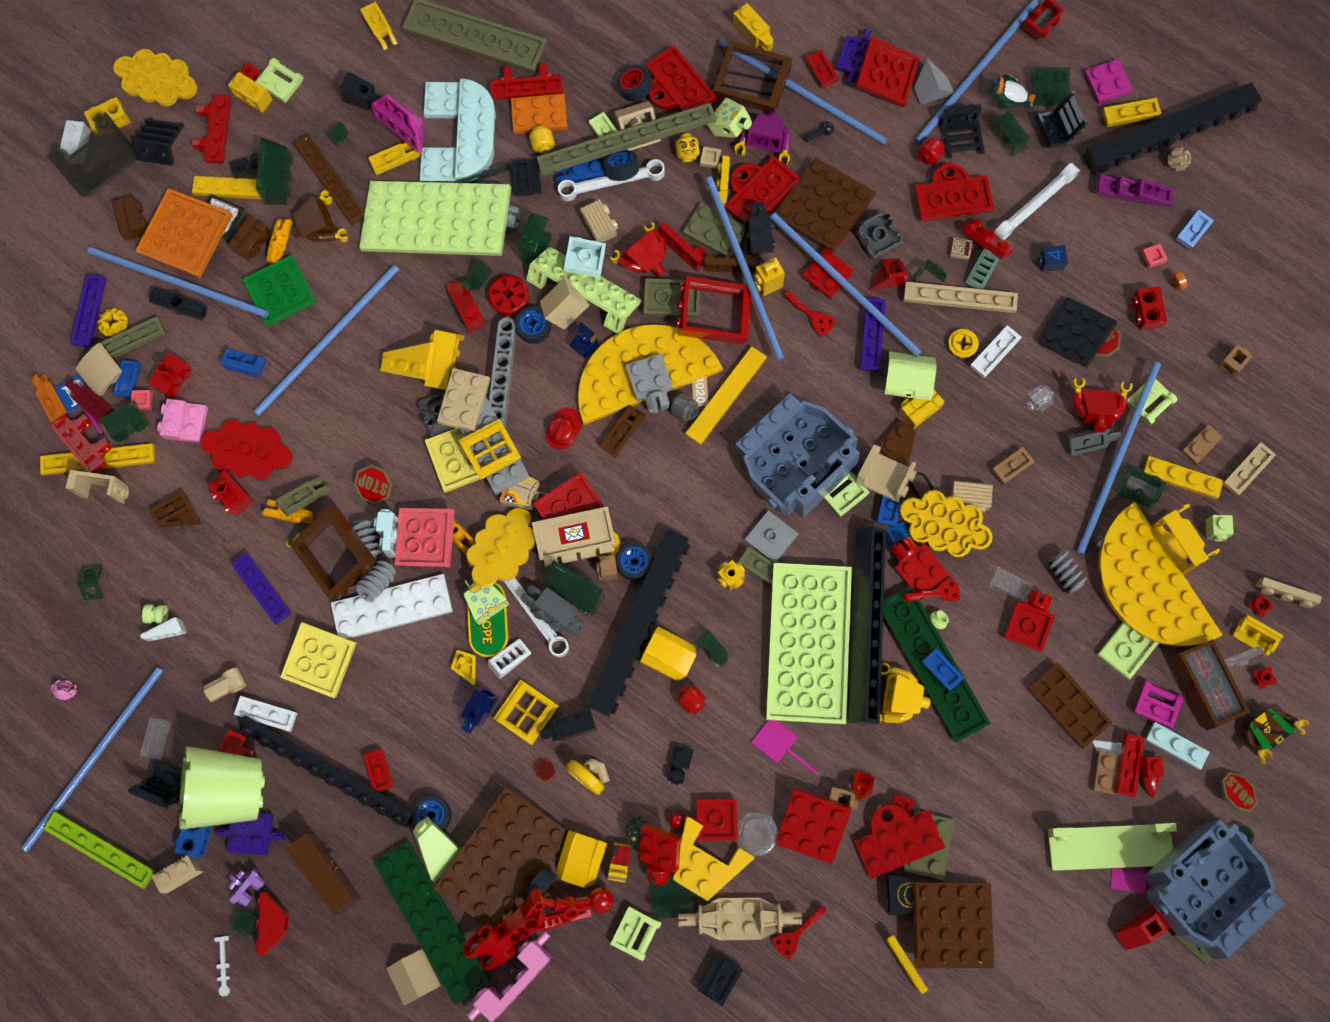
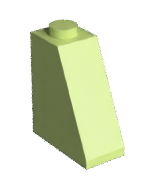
M426 817L416 825L413 834L425 870L431 881L435 883L443 875L460 848L431 819Z

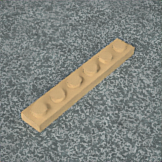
M906 282L903 302L1016 313L1018 293Z

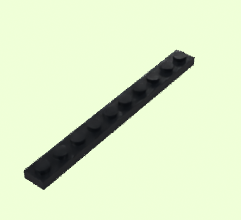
M244 715L240 720L239 731L245 737L256 740L261 746L268 747L278 756L287 758L295 766L302 767L312 776L323 779L328 785L335 786L345 795L354 797L362 805L374 809L379 815H385L395 824L407 828L411 823L412 811L248 716Z

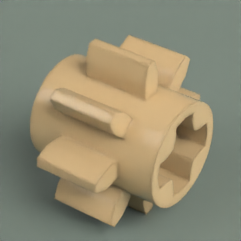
M1183 147L1175 148L1168 155V164L1170 168H1176V171L1185 170L1188 164L1191 163L1190 152L1188 150L1183 151Z

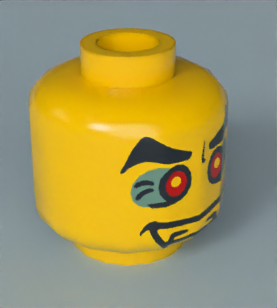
M691 134L680 135V139L675 142L677 157L682 159V162L694 161L699 156L698 139L691 137Z

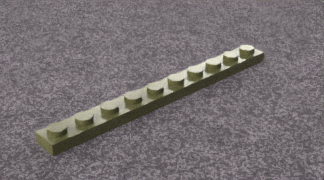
M711 103L538 156L537 160L542 175H546L716 122V116Z

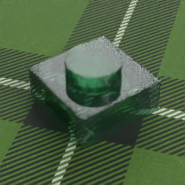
M339 121L328 135L332 143L338 147L341 142L347 139L349 132L346 126Z
M239 909L231 930L251 936L259 916Z

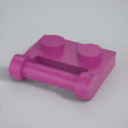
M1145 680L1133 713L1171 729L1176 721L1184 696L1178 693L1173 694ZM1151 692L1172 701L1173 706L1149 697L1148 693Z

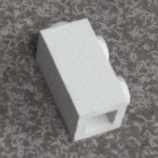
M66 120L59 154L68 163L75 164L76 162L83 163L91 132L84 122Z

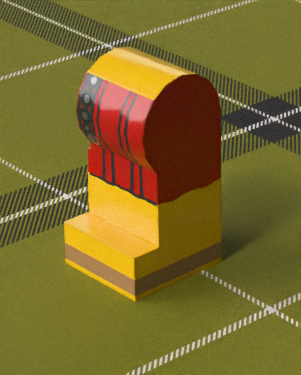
M615 842L608 880L626 883L631 845Z

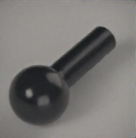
M829 121L823 122L819 129L803 137L804 141L809 142L821 135H831L834 132V125Z

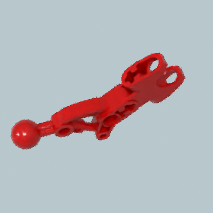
M596 888L590 893L589 898L577 901L571 896L563 899H548L543 897L540 889H532L523 906L505 918L495 928L487 924L478 929L463 947L464 956L475 958L483 954L480 959L482 968L484 970H492L511 959L516 953V944L523 941L533 932L546 931L565 925L577 918L581 911L591 909L601 914L608 912L614 903L613 895L606 888ZM545 906L550 907L552 911H556L551 914H543ZM477 943L478 945L470 952L471 946ZM492 956V961L487 964V960Z

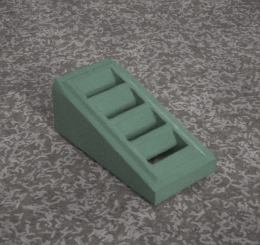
M983 249L965 284L974 289H983L1000 258L989 250ZM980 264H982V265H984V266H986V267H988V268H990V269L988 270V269H986V268L980 266ZM976 271H979V272L985 274L986 277H984V276H982V275L976 273ZM975 277V278H977V279H979V280H981V281H983V282H982V284H981V283H979V282L973 280L972 278Z

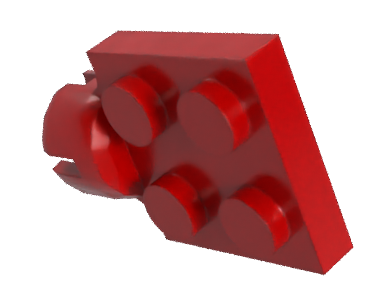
M906 537L891 549V552L898 559V564L894 569L907 586H912L915 592L920 590L929 591L949 575L926 544L918 547L910 537Z
M1032 590L1029 592L1025 603L1016 602L1003 639L1041 653L1055 615L1049 612L1052 597L1046 593L1041 595V591Z
M644 824L641 827L639 860L647 865L646 875L650 883H653L654 876L655 885L666 884L668 879H670L671 873L676 874L679 870L681 837Z

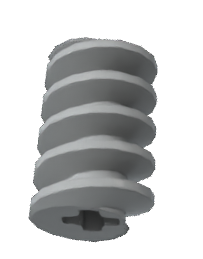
M360 520L351 524L353 530L373 557L377 559L376 555L381 553V550H375L379 543L373 542V540L378 539L377 535H372V533L376 532V529L371 528L374 525V521Z
M1069 551L1059 553L1046 563L1053 562L1049 568H1057L1054 575H1062L1059 582L1066 581L1063 588H1071L1068 592V595L1085 585L1084 582L1087 580V577L1080 578L1083 571H1075L1078 564L1071 565L1070 563L1074 558H1066Z
M378 561L357 583L356 590L358 594L367 602H374L375 598L385 590L384 588H387L389 583L394 580L395 569L386 561Z

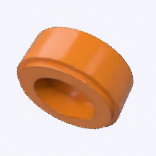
M1180 270L1173 273L1172 281L1178 290L1187 288V280Z

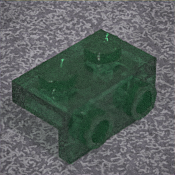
M134 400L101 418L110 438L116 442L127 440L130 435L143 431L150 424Z

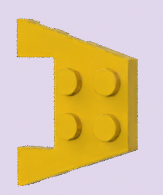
M686 816L681 836L679 870L676 874L673 873L672 879L708 901L754 859V856L737 847L728 865L722 863L693 845L703 825Z

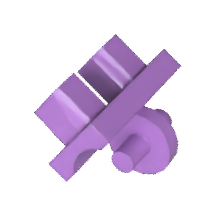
M255 867L250 870L243 880L242 877L246 873L242 870L237 875L231 873L228 876L232 880L228 885L231 890L238 885L230 895L229 901L233 904L238 902L246 907L253 897L245 891L250 885L258 891L264 885L265 881L258 874V870Z

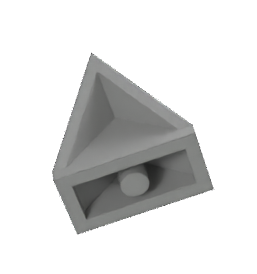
M927 58L914 87L919 105L953 95L954 93L948 77Z

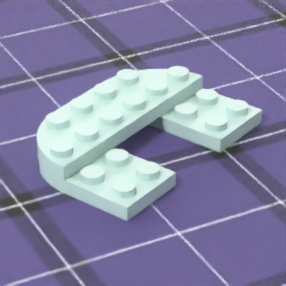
M460 79V82H426L425 118H458L457 148H423L420 182L457 183L481 174L485 170L487 171L494 158L496 119L494 103L489 92L482 85L467 79Z

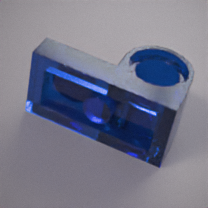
M580 322L576 327L578 334L571 341L570 347L583 358H586L599 343L595 333Z

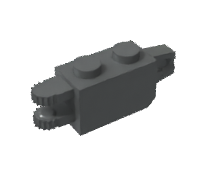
M532 585L528 586L527 592L535 597L537 601L527 594H522L520 599L531 608L530 612L537 619L546 622L552 630L558 631L561 634L563 631H566L578 637L585 626L575 617L577 613L576 607L548 587L542 592Z

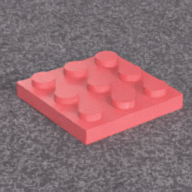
M399 508L394 565L450 568L455 510Z

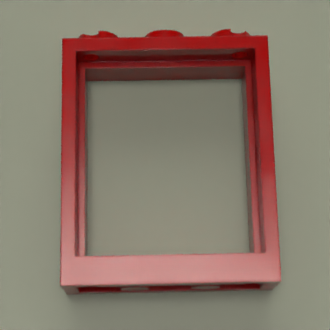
M686 276L684 281L680 282L679 293H681V300L678 301L677 311H680V318L678 317L676 321V329H679V336L741 345L748 340L751 293L747 285ZM689 289L738 296L737 334L688 327Z

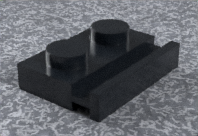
M537 158L513 160L512 169L516 197L534 195L535 193L542 194Z
M717 954L697 991L723 1007L743 969Z

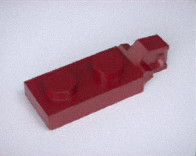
M71 380L65 384L72 392L69 395L71 399L100 424L114 411L85 384L81 383L77 386Z

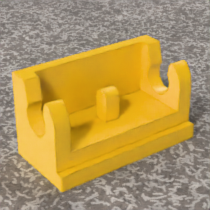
M1249 615L1241 618L1232 634L1233 638L1266 657L1276 650L1284 636Z

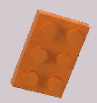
M565 94L511 98L514 134L531 133L538 126H545L551 131L568 130Z

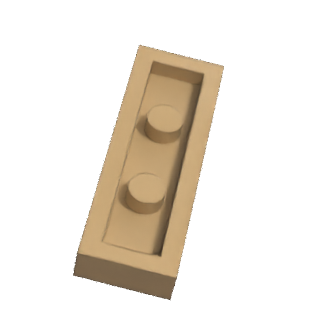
M1260 442L1223 482V486L1236 497L1239 496L1276 454Z
M1265 577L1259 579L1255 587L1266 595L1275 594L1281 596L1280 599L1284 601L1299 602V605L1305 608H1312L1320 604L1322 596Z

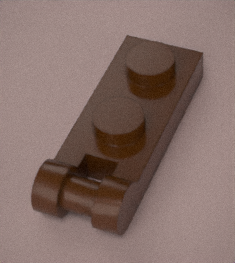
M711 254L705 256L704 268L708 272H742L737 258L732 256L715 258ZM744 256L749 271L756 272V258Z
M629 405L604 439L600 448L616 458L639 425L644 421L646 415L642 412H637L633 406ZM629 417H633L635 419L633 423L628 420Z

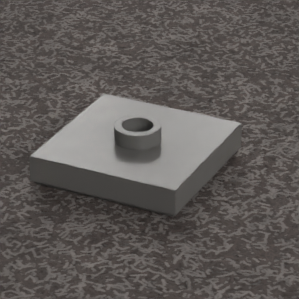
M768 510L745 538V542L768 560L776 563L799 533Z

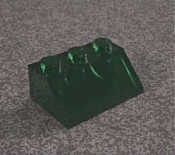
M260 138L256 190L266 205H287L288 198L291 196L289 181H292L290 166L293 165V154L284 145Z
M554 560L543 581L545 588L548 587L570 604L579 608L578 611L585 616L590 614L594 617L606 597L603 589Z

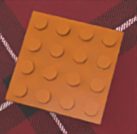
M168 188L135 252L201 278L233 214Z

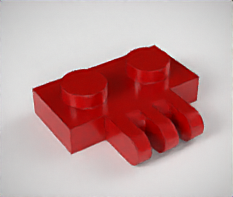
M227 730L218 752L245 756L246 753L250 755L255 754V751L243 747L247 737L231 730Z

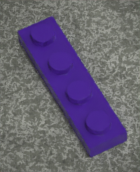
M86 274L70 341L73 346L91 347L107 281L104 276Z
M867 298L874 307L883 315L885 314V299ZM867 309L865 310L860 371L879 372L883 325Z
M247 552L231 563L275 625L292 614Z

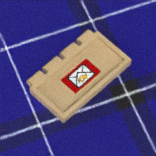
M608 506L532 522L539 558L544 560L545 567L558 565L559 556H561L562 563L578 560L576 554L580 552L581 559L597 556L595 550L599 548L600 555L614 553L612 545H615L616 542Z

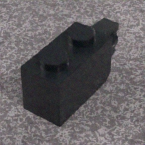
M764 202L751 203V215L744 221L747 255L769 254L775 248V240L772 238L773 220L770 215H767Z
M588 709L552 720V723L548 724V729L539 732L542 740L552 737L553 741L558 740L560 742L596 731L597 728L592 712Z

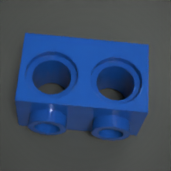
M212 826L198 827L196 830L193 828L181 829L179 836L176 837L174 842V848H176L174 853L204 858ZM191 839L193 841V848L188 850L187 842Z

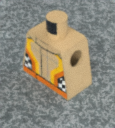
M530 477L503 491L499 501L502 506L532 510L533 503L546 494L539 492L541 487L539 481Z

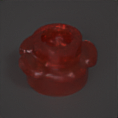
M542 761L537 765L536 775L541 780L548 781L549 778L555 775L554 765L551 762Z

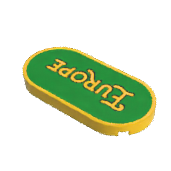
M495 583L493 586L506 598L502 587ZM467 603L470 646L478 655L492 658L508 645L507 606L478 625Z

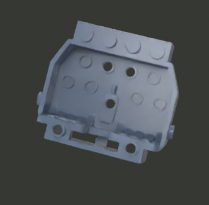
M791 393L735 444L736 454L744 461V467L752 487L780 514L789 516L795 510L802 518L815 508L850 472L857 468L859 452L856 450L858 439L853 435L854 432L849 426H844L826 408L806 401L800 403ZM791 436L793 440L788 441L786 438ZM778 449L780 452L775 454L773 450ZM805 462L807 465L802 467L800 463ZM840 463L841 465L827 478L829 473Z
M1221 819L1199 825L1144 875L1145 879L1152 886L1146 892L1148 901L1163 915L1178 937L1199 948H1204L1212 959L1229 958L1284 905L1273 892L1276 888L1267 863L1247 841L1246 835L1239 831L1235 823L1225 825ZM1205 839L1207 840L1196 852L1190 854ZM1201 879L1205 882L1204 886L1201 885ZM1229 898L1233 900L1232 905L1229 903ZM1215 911L1219 913L1218 918L1215 916Z

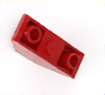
M270 892L261 893L257 900L260 916L256 921L259 939H256L255 949L258 951V956L268 955L288 935L289 912Z
M1151 906L1114 933L1127 951L1152 943L1169 930L1170 925L1163 915Z

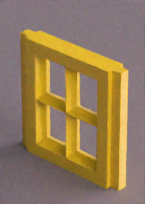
M500 419L459 440L480 480L521 459ZM499 431L503 441L490 446L486 438ZM483 440L487 449L474 455L470 446ZM506 444L510 453L497 459L493 450ZM490 452L494 461L481 467L477 458Z
M520 679L493 719L533 745L540 735L539 731L544 729L559 706ZM525 691L534 697L527 709L517 704ZM537 700L546 705L538 718L529 712ZM514 707L523 712L515 725L507 720ZM526 715L535 720L528 733L518 728Z

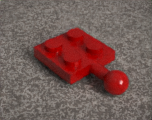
M737 799L696 800L697 816L688 817L703 825L697 836V841L738 840ZM673 813L669 817L670 826L674 829L681 828L685 825L686 816L684 817L681 813Z

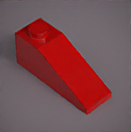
M462 277L446 284L445 286L468 332L486 325Z

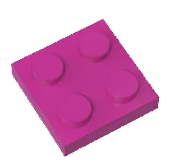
M1119 59L1087 69L1084 72L1097 104L1130 94L1133 91Z

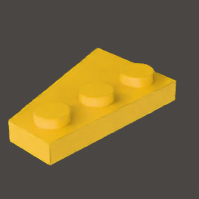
M430 342L384 352L380 371L429 380L435 343Z

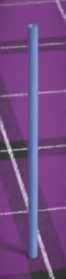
M1032 0L915 138L918 144L922 143L941 120L944 109L954 105L1038 5L1039 2L1037 0Z
M721 39L719 46L725 49V46H729V43ZM736 52L733 53V55L777 81L778 72L753 57ZM787 80L786 87L883 145L886 143L887 138L793 81Z
M711 176L705 179L775 357L777 361L784 359L779 343L714 180Z
M776 213L771 215V219L916 357L922 352Z
M89 247L87 250L88 254L265 318L268 316V311L93 247Z
M393 265L253 412L260 416L399 271V268Z
M1154 362L1077 548L1076 552L1079 554H1084L1160 369L1161 364L1159 362Z
M156 667L22 845V850L26 852L30 850L44 831V827L54 811L58 812L162 674L163 670Z

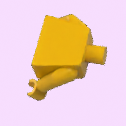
M882 664V667H886L888 671H881V676H888L882 707V712L885 714H880V722L902 723L911 719L913 714H919L921 708H929L930 698L923 696L924 687L918 684V680L910 671L896 667L892 669L889 664Z

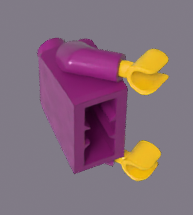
M769 112L767 115L758 114L756 119L751 120V127L748 130H742L739 138L741 141L734 148L735 153L737 154L739 148H743L742 156L746 154V142L748 146L779 153L782 150L779 160L781 161V158H786L787 165L790 160V156L787 153L790 151L791 134L787 127L783 126L784 120L778 118L775 112Z

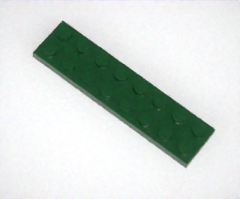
M912 586L884 600L883 618L951 737L957 743L991 723L965 678L948 692L921 663L937 648L963 676L920 600L904 601L903 596L906 593H915Z
M410 841L405 842L375 861V867L454 1005L490 983L491 981L477 957L467 958L464 956L463 947L467 940L442 896L433 889L435 884L428 876Z

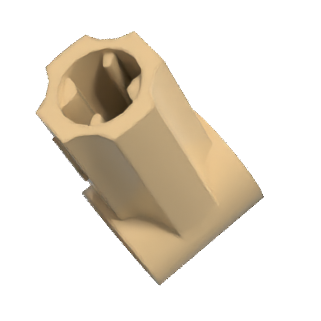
M236 667L224 672L221 678L203 688L209 701L214 702L228 693L240 691L246 687V683Z

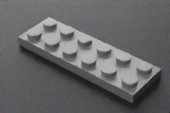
M486 396L475 431L498 420ZM460 429L464 437L473 433L471 431ZM499 431L486 438L490 446L503 441ZM483 440L470 446L474 455L487 449ZM506 444L493 450L497 459L510 453ZM490 452L477 458L481 467L494 461ZM519 459L486 478L495 495L530 477Z

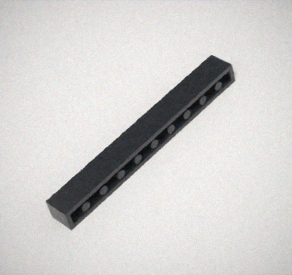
M1250 82L1087 148L1084 158L1093 174L1098 172L1105 173L1111 167L1122 166L1131 159L1137 160L1145 153H1154L1160 147H1169L1180 139L1186 140L1197 132L1201 134L1212 126L1218 127L1227 120L1231 119L1233 121L1238 119L1242 114H1251L1258 109L1262 99L1254 84Z
M874 526L856 529L849 723L860 725L880 724L886 529Z
M667 529L587 705L588 709L609 718L611 714H616L619 707L617 703L619 696H624L627 689L625 683L628 678H632L635 671L633 665L636 660H640L643 654L641 647L644 642H648L651 636V632H649L650 627L655 625L659 618V614H657L659 607H664L667 600L665 596L667 589H672L675 579L672 578L675 572L679 573L683 564L680 560L683 554L687 555L691 545L688 544L689 538Z

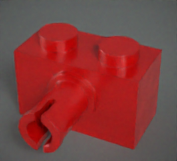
M168 352L163 361L158 364L159 367L156 366V371L148 381V384L156 391L172 399L179 393L183 382L190 377L192 368L186 362Z
M225 470L207 485L212 490L209 492L216 501L220 499L224 503L221 507L228 514L233 513L238 516L254 502Z

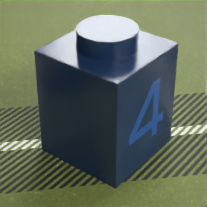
M1065 245L1042 248L1037 256V262L1041 266L1042 272L1063 270L1066 267L1068 259Z

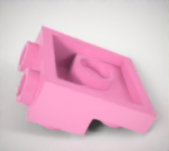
M167 399L166 404H162L161 407L163 420L157 426L160 436L169 440L200 443L208 407L206 405L190 404L181 400Z

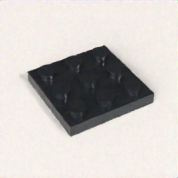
M1067 296L1037 339V343L1087 368L1116 327L1117 320Z

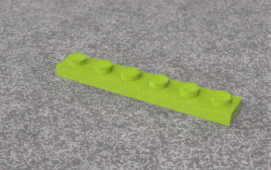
M54 811L44 827L45 831L142 889H146L153 874L156 872L153 868L59 812Z

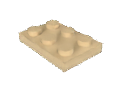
M453 368L438 416V424L475 432L490 383V377Z

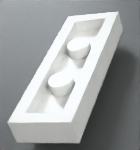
M1007 325L970 365V368L985 379L1022 337Z
M240 696L234 712L236 716L243 717L246 715L256 722L289 732L292 731L298 714Z

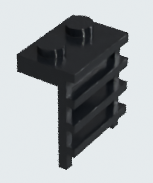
M1074 90L1070 91L1053 111L1038 113L1034 117L1047 149L1068 146L1070 141L1076 138L1075 135L1080 134L1081 129L1087 127L1088 120L1084 119L1074 97Z
M968 104L963 107L951 106L944 109L941 124L948 159L953 157L952 153L980 150L981 155L985 154L979 124V117L982 112L980 104ZM976 130L975 134L952 137L948 135L949 133ZM978 140L976 144L953 147L950 145V143Z
M152 117L146 118L145 125H141V131H137V137L132 139L137 160L172 166L174 158L171 146L184 127V123L180 122L178 124L153 120Z
M156 759L153 761L148 779L130 787L128 792L167 809L169 805L172 806L174 802L178 803L180 800L182 769Z

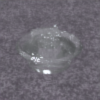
M757 812L750 813L744 816L737 825V843L742 850L750 855H764L770 852L776 845L779 829L771 815Z

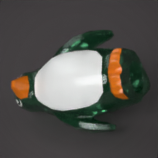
M1007 74L994 80L987 91V94L1000 102L998 107L1005 110L1032 107L1036 96L1028 93L1017 78Z

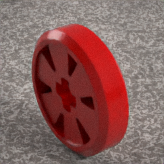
M504 275L492 282L488 290V299L492 308L497 313L511 316L518 314L527 306L529 291L526 283L521 278L514 275ZM507 292H511V295H513L510 299L504 296L507 295Z

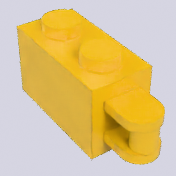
M748 3L733 13V25L753 47L758 48L760 46L763 50H772L773 38L770 35V27Z
M777 258L756 267L754 283L757 291L761 292L763 296L783 287L785 272Z

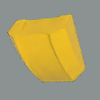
M657 627L640 662L673 680L679 681L687 676L697 654L695 646Z
M568 831L556 870L560 879L583 888L594 885L608 843Z

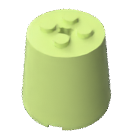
M186 746V757L183 758L179 804H183L182 813H179V829L257 820L259 808H262L263 804L261 788H264L265 782L261 759Z

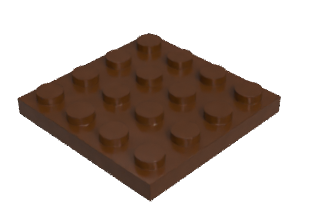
M815 157L774 213L792 229L834 253L876 196V192Z
M912 883L915 968H994L991 883Z

